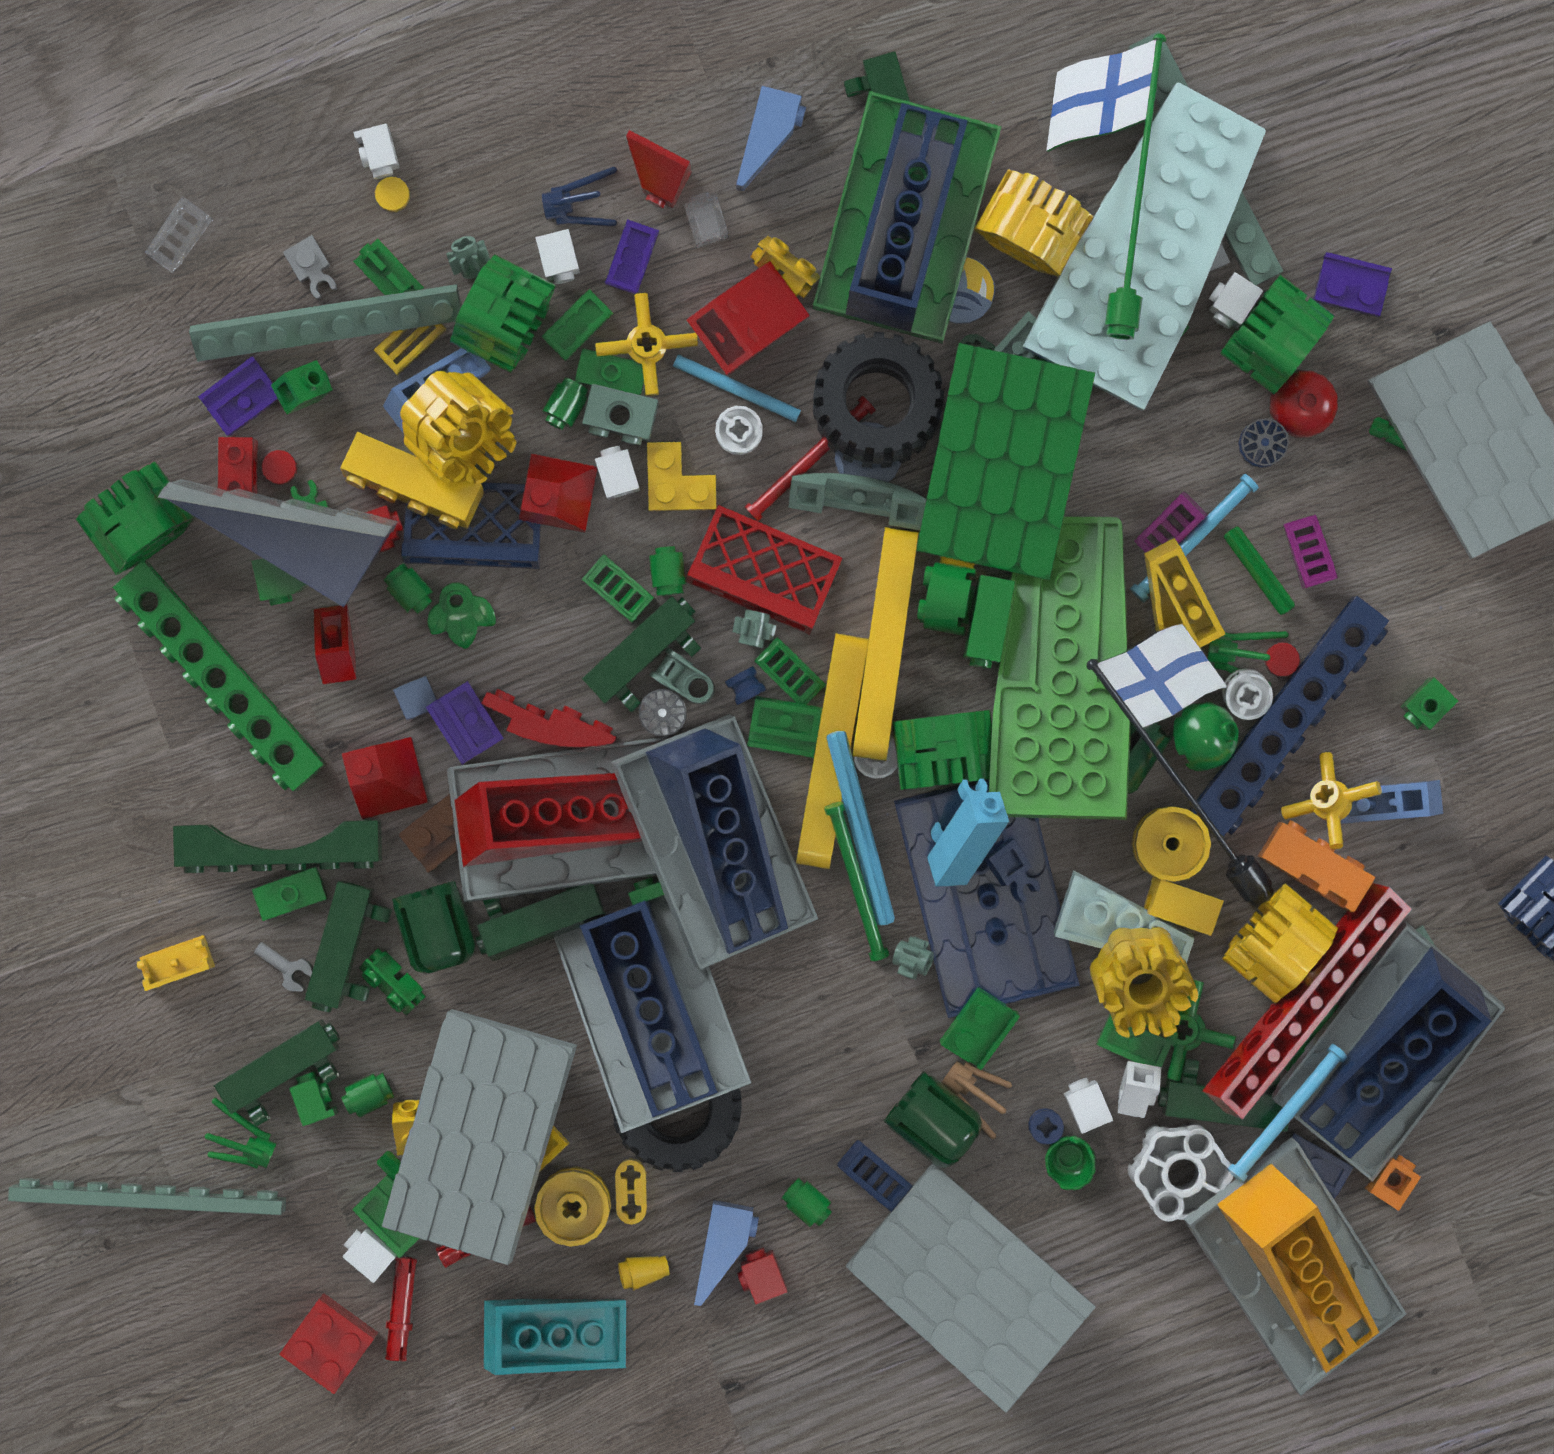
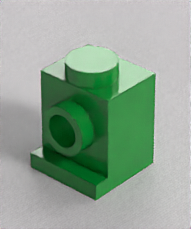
M315 1071L296 1077L297 1084L289 1088L302 1126L332 1117L339 1112L337 1106L330 1108L328 1102L333 1101L330 1088L325 1082L321 1083L320 1077H317Z

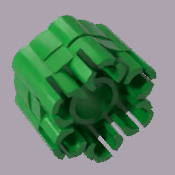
M494 254L480 270L457 315L450 343L512 373L519 361H522L528 352V349L523 347L521 343L523 342L529 346L532 344L535 334L529 332V330L531 329L535 332L539 330L542 322L535 319V316L545 319L556 285Z
M1281 274L1257 302L1258 306L1253 307L1248 314L1249 317H1246L1239 326L1240 330H1236L1220 352L1223 357L1244 373L1248 374L1250 370L1253 371L1250 377L1273 395L1299 367L1335 317V315L1311 297L1306 301L1307 294Z
M156 461L140 470H132L122 476V479L129 487L128 489L124 487L120 480L116 481L110 487L116 494V498H114L109 489H106L98 494V498L103 503L102 505H99L95 498H92L84 505L85 510L75 519L115 575L137 566L142 560L147 561L180 537L196 518L169 500L158 498L162 489L167 486L170 480Z
M990 710L892 722L900 790L948 785L950 783L956 784L961 783L965 779L972 782L990 778L992 740Z

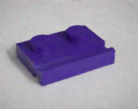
M1326 252L1313 299L1318 303L1380 317L1392 268Z
M253 356L198 396L228 437L279 401L271 387L273 382Z
M468 681L426 706V709L461 764L466 763L471 758L504 739Z

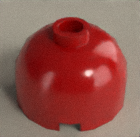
M1311 370L1295 371L1274 395L1271 394L1270 414L1272 418L1284 427L1288 435L1295 438H1310L1324 432L1333 423L1338 411V395L1333 384L1324 375Z

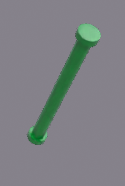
M844 802L832 803L825 806L824 810L826 815H830L871 949L868 955L870 961L882 960L890 954L888 948L883 946L843 814L845 810Z

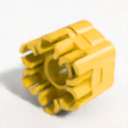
M1007 169L974 230L997 250L1033 270L1058 277L1061 275L1068 259L1094 216L1082 208L1080 202L1071 195L1068 196L1059 214H1057L1056 211L1065 196V192L1055 188L1046 205H1043L1052 186L1045 181H1041L1031 199L1029 197L1039 178L1030 173L1021 174Z
M437 371L427 378L426 382L401 408L400 417L402 419L404 444L444 483L449 484L450 480L454 483L464 477L470 483L474 481L475 485L477 483L481 484L488 478L475 465L478 464L488 474L492 473L495 466L494 462L484 453L487 452L496 461H501L507 455L495 444L497 441L510 453L516 447L515 436L508 430L513 419L510 415L514 413L505 402L472 373L462 374Z
M1286 883L1257 908L1264 914L1263 917L1255 911L1249 918V921L1255 925V928L1246 923L1239 930V933L1244 937L1241 939L1235 935L1229 942V948L1222 957L1226 963L1246 980L1250 981L1252 979L1251 984L1273 1003H1277L1302 982L1330 948L1338 930V927L1315 908L1311 909L1312 905Z
M1118 928L1110 934L1108 942L1102 947L1098 957L1090 965V975L1100 1004L1103 1003L1104 1008L1110 1011L1117 1033L1126 1038L1130 1036L1128 1027H1131L1134 1036L1144 1033L1145 1025H1147L1149 1032L1159 1036V1027L1163 1037L1173 1035L1177 1031L1176 1025H1179L1180 1022L1178 1010L1185 1011L1191 1007L1189 995L1194 1002L1198 999V991L1188 965L1181 957L1170 933L1164 928ZM1144 973L1153 974L1152 978L1145 983H1131L1138 975Z

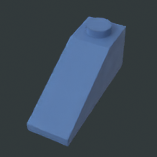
M765 86L761 87L736 184L737 190L744 191L793 135L795 126H802L806 107L800 106V95Z
M460 348L393 387L383 407L403 432L402 419L400 417L401 408L426 382L431 374L437 371L462 374L472 373L480 379L490 372L491 368L484 359Z
M1440 780L1380 785L1382 790L1380 795L1352 802V809L1348 816L1341 820V824L1443 814Z
M713 1200L694 1305L701 1306L745 1249L748 1237L756 1236L759 1217L753 1216V1207Z

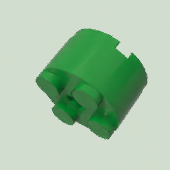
M935 562L933 567L926 566L923 586H926V590H928L926 600L920 599L917 619L920 620V623H923L924 629L965 636L966 630L964 627H961V624H969L975 593V586H971L972 580L969 579L970 577L976 578V569Z

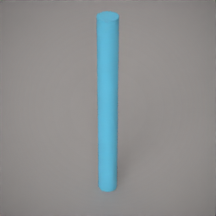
M679 354L675 359L673 367L793 422H797L801 413L800 409Z

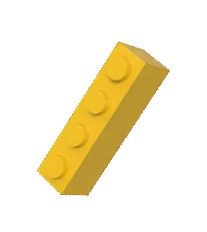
M360 432L356 433L340 467L348 484L364 490L365 486L377 490L376 494L379 497L395 503L396 499L408 504V509L419 515L426 516L427 512L440 517L438 520L440 523L453 529H457L458 526L468 529L484 494L482 484L477 483L475 485L474 481L470 483L464 477L454 483L450 480L449 484H446L416 456Z

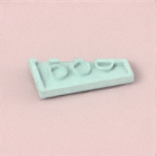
M1073 870L1054 929L1055 937L1102 949L1108 942L1110 934L1118 928L1151 929L1160 927L1170 933L1173 942L1186 963L1194 942L1192 933L1169 921L1147 914V909Z

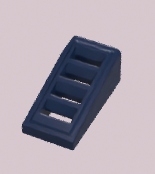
M857 1140L837 1163V1166L890 1212L894 1210L913 1187L860 1140ZM866 1155L862 1162L853 1171V1168L858 1164V1162L863 1158V1156ZM873 1162L876 1163L877 1166L866 1179L861 1178ZM884 1171L888 1173L876 1189L872 1187ZM896 1180L898 1184L885 1198L882 1194Z

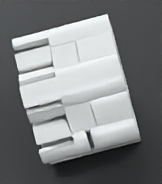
M1190 1122L1188 1126L1183 1124L1178 1128H1169L1163 1125L1159 1127L1157 1124L1149 1126L1144 1131L1146 1137L1143 1138L1141 1152L1133 1158L1135 1161L1133 1164H1128V1175L1141 1190L1150 1205L1149 1207L1157 1217L1168 1222L1177 1219L1184 1220L1191 1212L1198 1210L1199 1206L1222 1189L1224 1190L1233 1179V1175L1227 1170L1231 1163L1225 1158L1221 1149L1214 1142L1213 1136L1196 1122ZM1178 1160H1190L1195 1165L1194 1177L1183 1186L1172 1185L1168 1177L1171 1165Z

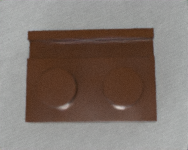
M450 794L398 834L428 873L457 851Z

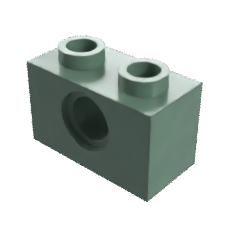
M592 384L582 424L584 427H589V434L608 438L609 433L622 435V442L641 446L642 441L650 442L659 401ZM616 408L627 409L630 413L627 423L623 425L612 423L611 413Z

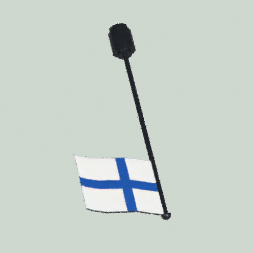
M1183 624L1173 625L1153 633L1124 653L1100 662L1097 659H1090L1086 664L1087 669L1093 670L1231 859L1228 864L1229 869L1226 872V877L1245 902H1250L1252 906H1258L1267 901L1274 893L1272 880L1253 855L1236 856L1143 728L1173 716L1207 693L1227 687Z

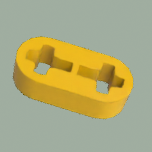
M629 1158L623 1160L616 1169V1212L621 1221L632 1225L642 1221L646 1215L647 1180L646 1169L642 1162ZM629 1165L634 1166V1171L641 1174L640 1177H635L634 1189H628V1179L621 1176V1172H625ZM628 1194H634L635 1205L641 1206V1210L636 1211L635 1217H629L628 1211L622 1210V1206L628 1204Z

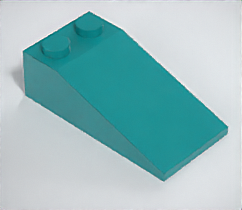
M625 1299L484 1300V1369L494 1375L626 1368Z

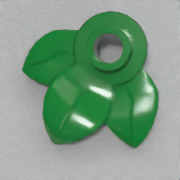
M452 582L441 590L439 603L430 609L427 621L432 635L447 631L453 643L463 649H467L475 639L477 626H494L496 624V617L487 599L473 595L470 588L463 583ZM460 595L463 601L459 605H453L450 602V597Z

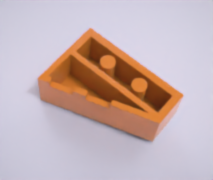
M1290 820L1288 824L1278 822L1257 857L1341 909L1355 912L1376 877L1364 871L1365 866L1350 856L1344 859L1334 853L1336 849H1331L1329 843L1323 839L1318 838L1317 842L1305 836L1307 830L1294 821Z

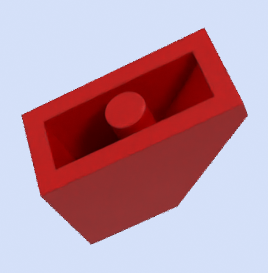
M347 604L344 607L339 605L314 609L315 658L322 683L330 684L356 680V656Z

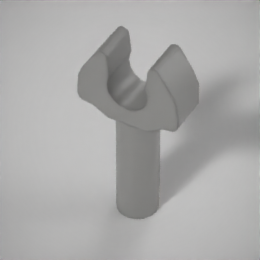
M261 942L254 953L282 972L284 978L282 986L289 991H304L305 987L294 980V972L301 970L304 974L311 977L313 967L310 962L305 958L290 962Z

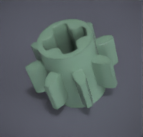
M472 236L461 237L454 241L451 245L453 252L446 254L453 274L456 275L461 272L462 276L466 279L476 278L485 263L490 260L484 241L481 240L476 243L475 238Z
M745 610L744 618L735 616L732 632L740 634L738 643L763 648L765 640L773 641L776 625L769 624V614Z
M910 936L909 942L901 940L895 949L892 960L894 965L900 966L897 974L915 980L918 974L925 976L930 970L934 958V952L927 950L929 942Z

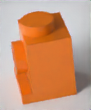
M1399 1154L1396 1160L1391 1157L1374 1181L1368 1183L1365 1189L1399 1211L1421 1176L1413 1172L1416 1165ZM1397 1173L1399 1176L1398 1182L1393 1185L1389 1184L1387 1179L1390 1174Z

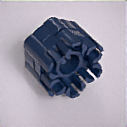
M1545 855L1497 905L1505 913L1504 917L1511 925L1516 921L1519 922L1515 928L1522 935L1526 936L1532 930L1527 940L1534 947L1541 942L1536 950L1545 958L1554 962V860Z

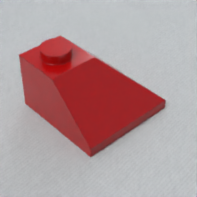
M629 130L626 138L642 191L647 195L645 200L661 209H664L665 205L673 208L692 173L690 161Z
M531 454L519 520L585 533L597 466Z
M412 737L342 753L349 786L362 819L428 803Z

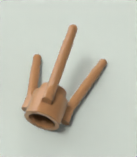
M956 1061L941 1083L969 1106L971 1105L960 1092L966 1096L970 1091L999 1113L1005 1114L1006 1109L974 1086L977 1079L972 1074L1006 1088H1011L1012 1083L980 1070L967 1061L964 1065ZM981 1118V1129L991 1139H995L996 1134Z

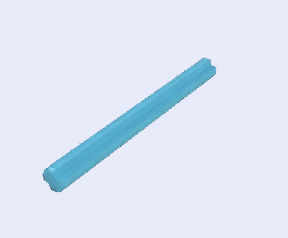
M835 731L827 735V742L865 886L877 925H887L894 922L895 916L850 745L845 731Z

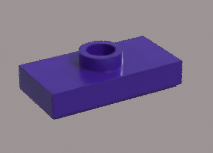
M627 219L605 285L633 295L638 294L659 235V230Z

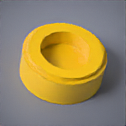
M387 177L378 183L375 190V198L384 210L398 212L407 206L410 199V191L406 183L400 178Z

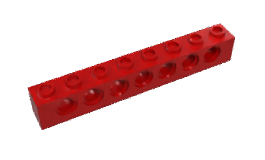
M1372 883L1355 912L1347 911L1336 924L1338 930L1327 952L1296 988L1269 1007L1202 1092L1225 1113L1243 1119L1412 909L1390 887Z

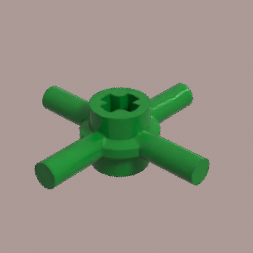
M1194 980L1198 991L1197 1001H1192L1189 995L1191 1007L1185 1011H1178L1180 1015L1179 1025H1185V1022L1188 1021V1027L1193 1029L1192 1035H1186L1184 1040L1183 1033L1178 1031L1179 1025H1176L1177 1031L1173 1035L1166 1037L1174 1047L1167 1078L1175 1081H1180L1187 1051L1197 1048L1202 1042L1234 1049L1237 1036L1206 1029L1204 1020L1197 1014L1204 982Z

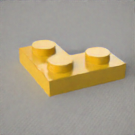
M681 442L647 443L649 511L717 509L716 475L682 476Z

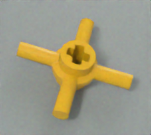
M639 293L634 295L638 326L629 333L627 340L595 343L596 354L598 357L628 353L635 362L642 364L645 395L655 396L659 395L656 363L663 358L666 349L698 346V339L696 333L665 336L661 329L651 325L648 293ZM642 338H649L650 343H656V346H652L651 351L645 352L643 346L637 345L642 344Z
M1324 752L1319 755L1322 781L1313 787L1310 794L1311 799L1283 806L1281 812L1285 820L1313 812L1321 819L1327 820L1330 848L1340 849L1343 847L1341 820L1350 813L1352 802L1380 795L1382 790L1378 781L1348 789L1343 783L1336 781L1333 754Z

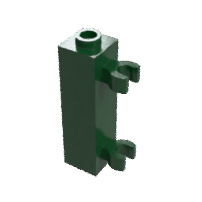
M896 51L863 60L865 76L844 81L847 98L872 91L910 102Z
M671 596L582 677V680L604 704H607L616 695L628 710L633 712L641 702L626 687L627 684L675 641L691 657L702 649L686 632L695 623L691 616L696 611L683 597L677 601Z
M343 880L337 882L304 999L312 1002V1008L331 1012L332 1008L338 1009L342 1006L344 996L359 1001H367L371 987L349 982L365 920L368 917L387 923L390 921L393 910L371 903L374 889Z
M589 884L568 887L565 892L505 915L499 898L483 900L490 920L477 925L480 935L475 936L481 954H487L492 961H496L580 928V925L606 916L596 886Z
M323 1019L213 1086L230 1114L245 1107L250 1119L257 1127L271 1118L258 1098L313 1064L316 1066L325 1084L340 1076L336 1067L327 1056L340 1048L337 1043L340 1040V1036L330 1022L325 1024Z
M1190 1058L1185 1059L1181 1081L1166 1079V1086H1160L1158 1095V1107H1163L1162 1113L1165 1116L1266 1129L1282 1109L1272 1099V1093L1280 1082L1279 1074L1243 1119L1225 1113L1202 1092L1207 1084L1196 1083L1199 1061ZM1288 1124L1282 1131H1288Z

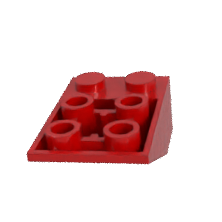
M769 261L686 320L724 373L729 376L810 315L772 262Z

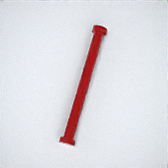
M861 396L857 400L859 404L849 413L860 422L868 413L872 415L876 409L864 396ZM823 437L752 505L748 503L744 507L756 521L759 522L763 518L761 514L791 487L792 476L806 473L830 450L826 437Z

